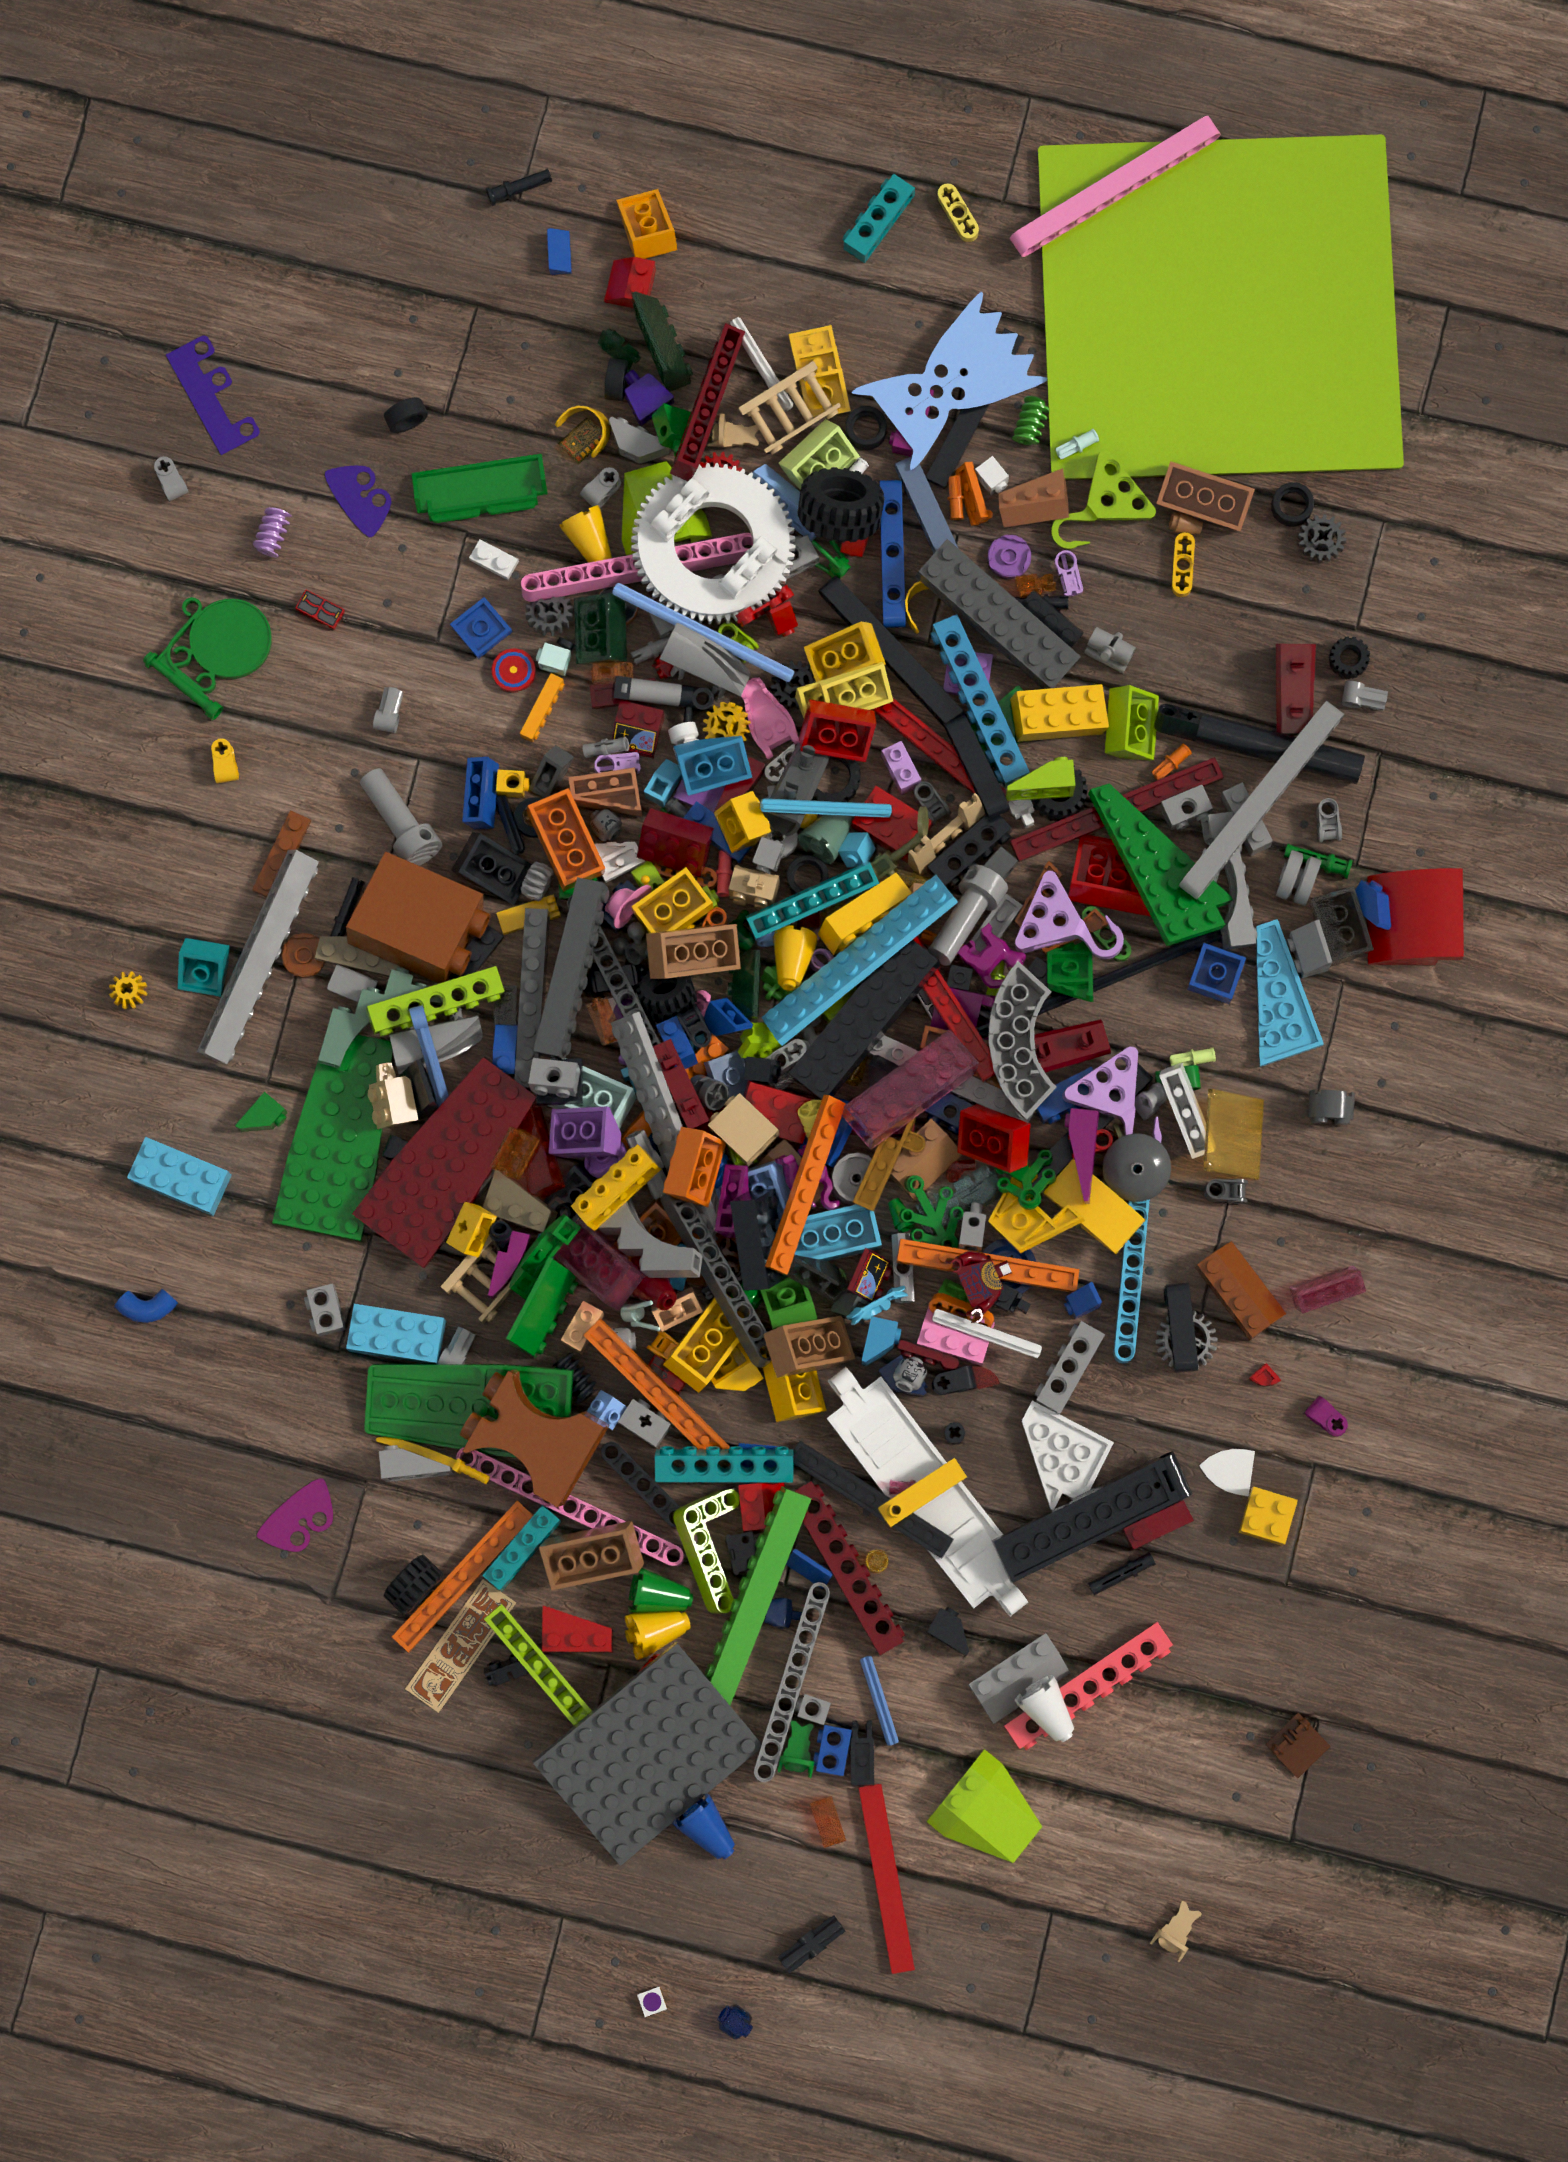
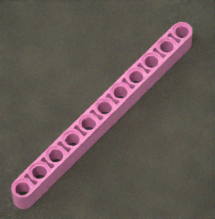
M1209 116L1199 119L1017 230L1011 235V242L1022 257L1028 256L1210 145L1220 137L1221 133Z
M743 533L674 547L678 558H687V560L681 561V563L692 572L737 563L745 552L750 549L744 548V546H753L751 533ZM724 549H729V550H731V551L728 552V553H725V552H723L722 550H724ZM707 553L709 556L703 557L701 554ZM632 555L528 574L521 580L522 596L526 601L536 602L539 599L546 600L552 597H562L614 587L617 583L624 585L640 582L644 576L638 577L637 575L640 569L635 568L634 564L638 560H633ZM615 570H622L623 572H621V573H615L614 571H615ZM594 574H600L601 576H600V577H593L592 575H594ZM573 578H578V579H579V580L576 581V582L571 581V579H573ZM551 582H556V583H558V584L555 585V586L549 585V583H551ZM530 586L536 587V588L533 589V590H528V589H527V588L530 587Z
M464 1447L457 1452L456 1459L462 1460ZM472 1451L473 1461L470 1464H466L483 1473L482 1466L484 1463L492 1462L494 1470L490 1474H486L490 1476V1481L588 1528L604 1527L611 1520L617 1523L626 1522L571 1495L565 1504L568 1501L576 1503L577 1507L573 1513L565 1512V1504L557 1508L550 1503H546L544 1499L535 1495L534 1492L527 1494L523 1491V1486L526 1482H532L531 1476L479 1451ZM506 1472L514 1473V1481L510 1484L503 1482V1475ZM588 1511H595L597 1513L595 1522H586L585 1514ZM634 1526L635 1531L639 1535L638 1544L641 1553L671 1567H678L683 1563L684 1552L680 1547ZM656 1540L659 1542V1549L653 1553L647 1550L648 1542ZM671 1550L679 1551L680 1559L677 1562H670L667 1555Z

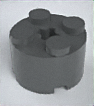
M1309 1090L1308 1118H1311V1123L1325 1124L1327 1120H1334L1335 1125L1350 1124V1121L1354 1120L1355 1093L1351 1092L1347 1096V1091L1321 1090V1092L1315 1094V1090Z

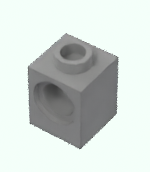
M804 1694L803 1699L798 1698L795 1711L799 1712L797 1717L824 1726L831 1703ZM813 1702L818 1705L819 1711L816 1715L810 1716L806 1713L805 1707L808 1703Z

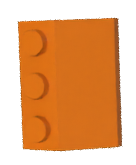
M681 1127L676 1138L674 1154L670 1159V1168L664 1181L663 1193L708 1208L726 1143L705 1131Z

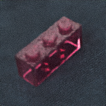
M1353 1265L1289 1287L1294 1306L1302 1314L1366 1292L1361 1271Z

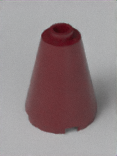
M642 1256L634 1257L632 1259L634 1262L629 1266L626 1265L620 1276L621 1285L624 1290L644 1302L653 1301L652 1306L659 1310L665 1311L670 1309L675 1304L677 1296L669 1279L649 1278L640 1271L639 1261Z

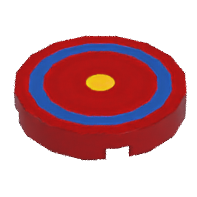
M516 648L506 649L499 653L494 659L491 668L492 676L497 686L511 693L529 688L536 675L535 663L531 656L524 650Z

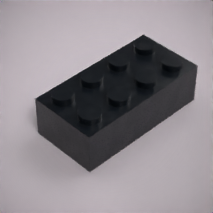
M774 1189L749 1190L730 1201L744 1290L770 1289L788 1278L785 1274L765 1267L781 1221L778 1218V1199L775 1196Z

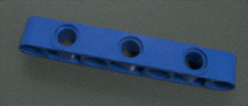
M880 480L879 486L882 488L885 497L880 523L883 626L885 628L906 627L902 480ZM894 508L897 510V513L889 515L886 513V510ZM895 550L898 555L892 558L887 555V552ZM890 593H897L900 597L897 600H891L888 598V595Z

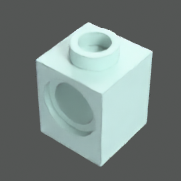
M545 643L543 649L539 648L536 656L539 669L565 676L571 659L570 650Z

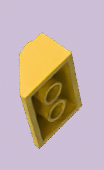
M772 1361L765 1367H762L776 1422L794 1420L827 1411L817 1371L777 1378Z

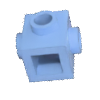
M600 1390L587 1412L610 1425L609 1429L613 1430L627 1407L613 1396Z

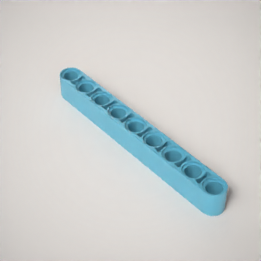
M1135 1165L1133 1167V1171L1135 1172L1137 1168L1142 1167L1140 1165ZM1150 1199L1141 1202L1128 1201V1205L1136 1212L1142 1214L1145 1222L1134 1233L1140 1237L1141 1243L1139 1245H1132L1128 1240L1123 1246L1113 1350L1115 1360L1122 1364L1130 1362L1135 1354ZM1129 1257L1138 1259L1139 1265L1136 1268L1128 1266L1127 1259ZM1132 1279L1136 1282L1137 1288L1128 1290L1124 1282ZM1125 1302H1131L1135 1310L1127 1313L1123 1310L1122 1305ZM1121 1325H1130L1133 1331L1132 1334L1123 1335L1120 1331ZM1120 1347H1127L1130 1350V1356L1122 1358L1118 1354V1349Z

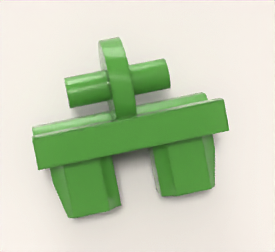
M776 964L771 968L769 966L765 968L760 978L765 983L763 988L768 992L765 998L770 1001L774 997L780 1002L793 991L784 990L778 984Z

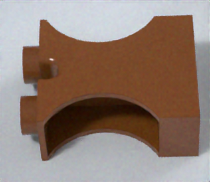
M510 1370L506 1376L495 1372L484 1389L482 1396L491 1400L489 1405L497 1409L499 1416L497 1419H494L489 1415L482 1417L472 1412L460 1432V1436L468 1440L463 1452L469 1453L479 1448L492 1447L513 1454L527 1468L531 1476L534 1494L558 1508L567 1501L610 1425L587 1411L571 1417H556L546 1414L536 1408L525 1395L518 1370Z

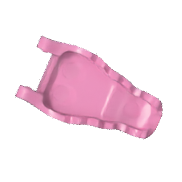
M760 677L751 678L747 682L741 697L745 703L746 713H748V721L751 722L749 724L751 735L766 758L770 759L773 757L772 749L789 740H792L796 745L800 743L796 725L787 709L767 690Z

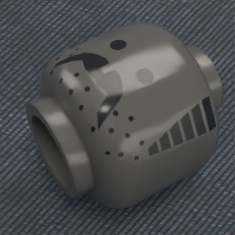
M598 809L590 816L589 829L601 841L609 840L612 842L621 834L623 830L621 828L622 821L610 809H603L601 811Z

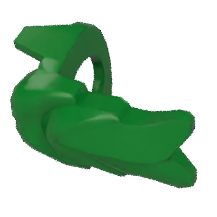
M791 1721L792 1734L788 1739V1747L785 1748L783 1756L780 1755L779 1773L784 1764V1767L789 1771L804 1772L808 1768V1778L812 1777L815 1761L810 1760V1752L808 1751L810 1746L809 1735L814 1728L813 1724L809 1723L801 1727L796 1721Z

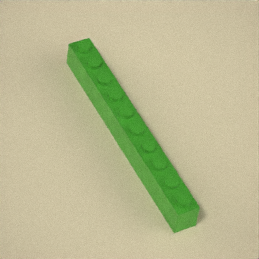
M781 1487L780 1491H777L774 1495L773 1504L775 1505L772 1512L767 1514L764 1522L766 1528L764 1533L758 1536L756 1541V1547L758 1548L755 1555H752L748 1561L747 1568H749V1571L739 1584L740 1594L738 1599L735 1598L730 1608L732 1614L729 1621L726 1620L723 1625V1637L721 1642L716 1643L713 1655H715L712 1664H708L705 1671L707 1679L729 1705H731L811 1502V1498L785 1487Z

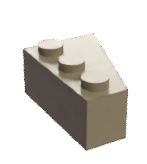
M495 1169L483 1205L484 1209L499 1218L543 1232L556 1220L557 1211L514 1180L504 1170Z

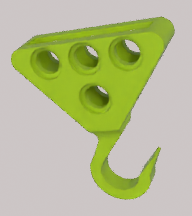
M1102 450L1097 456L1086 508L1081 512L1070 513L1069 518L1056 519L1051 528V536L1055 544L1060 548L1066 550L1075 549L1079 546L1089 545L1090 542H1066L1062 540L1058 529L1065 521L1151 520L1156 514V509L1112 453L1108 450ZM1112 464L1116 468V473L1108 475L1105 473L1104 467ZM1122 481L1127 482L1130 485V491L1126 493L1121 492L1118 484ZM1105 495L1110 496L1113 504L1108 507L1104 506L1101 503V497ZM1134 499H1141L1144 503L1143 509H1134L1132 501Z

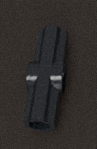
M833 1915L819 1927L811 1929L799 1938L797 1943L778 1956V1959L788 1973H791L805 1961L811 1960L825 1950L828 1944L846 1931L835 1915Z

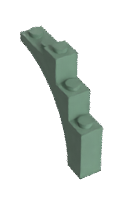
M397 967L396 970L391 969L384 995L380 994V990L367 987V990L362 989L355 1014H352L351 1010L345 1007L338 1006V1009L333 1008L317 1062L339 1069L345 1052L354 1038L370 1024L366 1011L367 1006L429 986L418 982L412 985L413 975H410L408 970ZM432 997L430 1004L442 1006V1001L438 997Z

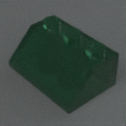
M612 593L574 598L576 664L627 662L625 600Z
M760 950L739 953L741 969L729 970V974H733L732 982H728V996H732V1003L751 1023H756L759 1020Z

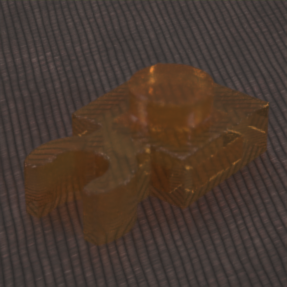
M1037 574L1015 577V585L1020 598L1027 597L1033 589L1040 595H1042V590L1048 592L1056 590L1053 574H1045L1038 578Z

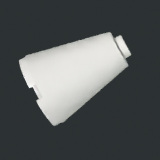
M1051 1675L1050 1680L1046 1676L1026 1688L1027 1692L1023 1697L1019 1694L1015 1698L1017 1705L1054 1741L1060 1740L1065 1742L1073 1736L1074 1726L1057 1680L1053 1675Z

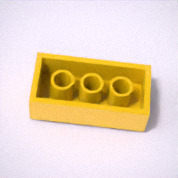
M1102 684L1017 691L1010 699L1017 742L1102 735L1109 728Z
M896 872L826 917L818 932V936L830 952L835 955L868 931L892 909L907 899L912 892Z
M715 1297L663 1364L698 1393L710 1382L739 1342ZM737 1311L739 1317L744 1318V1315Z

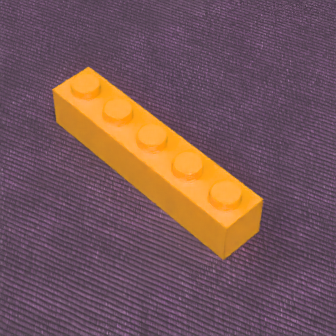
M550 673L520 732L522 738L530 742L538 739L540 735L539 730L546 723L545 718L551 714V707L553 703L557 702L559 697L557 695L565 686L563 678Z

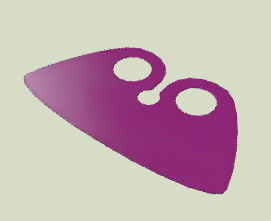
M323 1478L314 1480L291 1496L265 1521L259 1529L257 1537L263 1542L283 1550L299 1552L305 1549L309 1544L310 1534L304 1526L299 1525V1520L302 1518L306 1519L309 1528L317 1532L328 1529L333 1521L332 1503L325 1480ZM317 1512H323L327 1517L326 1523L320 1527L312 1522L313 1515ZM296 1531L302 1532L305 1536L304 1543L300 1546H295L290 1541L292 1533Z

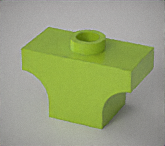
M765 1022L752 1023V1028L745 1029L741 1034L740 1040L743 1044L739 1048L738 1053L741 1058H766L783 1046L776 1040Z

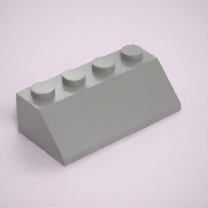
M1045 1633L968 1684V1686L994 1724L1019 1708L1015 1698L1019 1694L1023 1697L1027 1692L1026 1688L1046 1676L1050 1680L1051 1675L1058 1682L1070 1674V1671Z

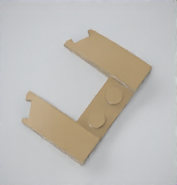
M976 793L973 794L972 801L969 800L966 803L964 801L959 805L958 816L931 840L925 835L921 839L922 846L919 844L914 848V851H909L908 865L919 877L927 872V866L936 859L935 853L939 854L946 848L947 845L945 843L951 838L955 840L962 834L963 827L968 831L986 816L982 802Z

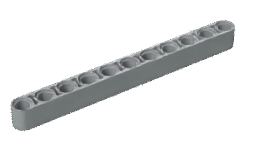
M1328 701L1321 706L1179 884L1180 888L1196 900L1203 894L1345 715Z

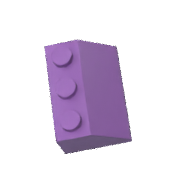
M610 1107L552 1109L549 1154L562 1158L620 1156L621 1132Z

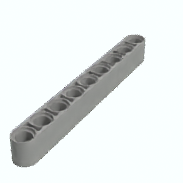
M814 1583L808 1592L754 1768V1775L761 1782L770 1781L774 1777L830 1596L829 1588L824 1583ZM817 1586H822L826 1590V1596L821 1600L813 1596V1590ZM811 1608H815L819 1612V1618L815 1622H810L806 1618V1612ZM802 1631L811 1632L813 1637L809 1644L801 1643L799 1635ZM796 1653H802L805 1656L806 1661L804 1665H794L792 1658ZM790 1675L796 1676L799 1680L798 1686L794 1689L787 1687L785 1683L786 1678ZM786 1697L791 1700L792 1707L790 1710L783 1711L780 1709L779 1701L781 1698ZM775 1720L784 1722L785 1729L782 1733H776L772 1730V1723ZM769 1742H773L778 1746V1752L773 1756L768 1755L765 1751V1746ZM761 1765H768L771 1768V1775L769 1777L762 1778L759 1775L758 1769Z

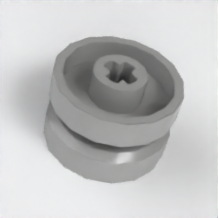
M1291 850L1288 861L1284 863L1278 880L1280 883L1275 896L1286 900L1290 897L1292 889L1296 888L1293 898L1294 903L1306 906L1322 860L1311 856L1307 859L1305 867L1301 868L1303 853Z
M853 1153L844 1156L837 1162L830 1174L833 1185L832 1193L837 1200L845 1205H856L853 1203V1200L872 1160L871 1157L861 1153ZM853 1175H855L856 1179L860 1180V1182H854L852 1180Z

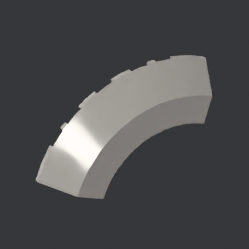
M1018 961L1002 982L994 1000L989 1022V1049L999 1085L1015 1110L1027 1120L1056 1088L1037 1060L1034 1041L1036 1018L1042 1004L1051 991Z

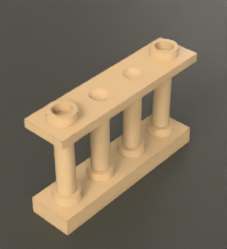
M814 361L738 408L742 416L747 413L749 417H752L769 446L764 449L765 454L770 451L773 455L783 448L781 445L783 442L826 416L827 419H830L839 413L837 409L841 407L840 403L832 406L814 377L816 375L814 371L818 369ZM802 378L805 382H808L825 410L815 418L796 389V382ZM783 390L789 393L806 421L804 425L796 430L777 401V394ZM764 402L767 405L770 404L788 434L776 441L758 412L760 410L758 406Z
M489 1235L479 1257L467 1255L441 1285V1288L448 1295L452 1292H457L480 1311L482 1315L478 1319L482 1324L486 1321L491 1322L498 1314L496 1309L513 1291L509 1288V1283L488 1307L463 1286L462 1280L468 1274L469 1276H474L488 1289L490 1288L491 1279L479 1270L477 1265L482 1257L484 1259L488 1258L493 1264L496 1262L497 1254L493 1252L492 1246L494 1243Z

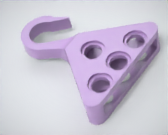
M1047 871L1042 877L1016 937L1015 948L1017 952L1027 953L1080 939L1097 958L1111 959L1122 950L1124 938L1121 929L1106 915L1107 924L1115 935L1117 942L1110 950L1099 949L1094 943L1085 922L1078 915L1056 873ZM1044 889H1051L1054 892L1053 896L1049 898L1044 897L1041 893ZM1036 909H1042L1045 915L1041 918H1036L1032 913ZM1058 917H1062L1066 920V923L1063 926H1056L1053 921ZM1028 929H1033L1036 935L1033 938H1027L1024 932Z
M1135 1047L1126 1048L1068 1087L1062 1094L1063 1100L1120 1119L1124 1124V1136L1132 1134L1136 1110L1134 1103L1138 1050ZM1117 1059L1125 1061V1070H1118L1116 1068L1115 1061ZM1097 1072L1106 1073L1107 1082H1099L1096 1078ZM1079 1084H1085L1089 1088L1088 1095H1081L1078 1092ZM1111 1090L1119 1092L1120 1100L1118 1102L1110 1099L1109 1092ZM1156 1117L1154 1120L1153 1138L1161 1143L1162 1135L1159 1129L1158 1117Z

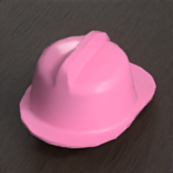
M650 885L642 886L636 891L627 888L620 889L611 896L605 906V911L614 918L615 928L619 929L628 923L634 914L631 906L651 893L652 888Z

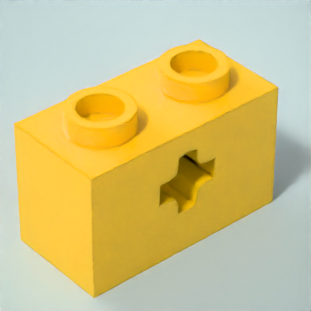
M464 1202L446 1243L463 1254L479 1257L488 1238L489 1230L497 1216L479 1205Z

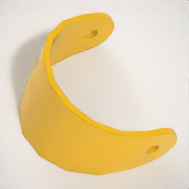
M575 406L567 409L556 421V427H560L573 414L583 410H589L599 418L602 426V437L591 453V457L595 458L609 441L611 429L608 419L598 410L586 406Z
M921 581L916 582L908 590L905 599V618L916 634L919 633V630L908 612V604L916 593L928 589Z

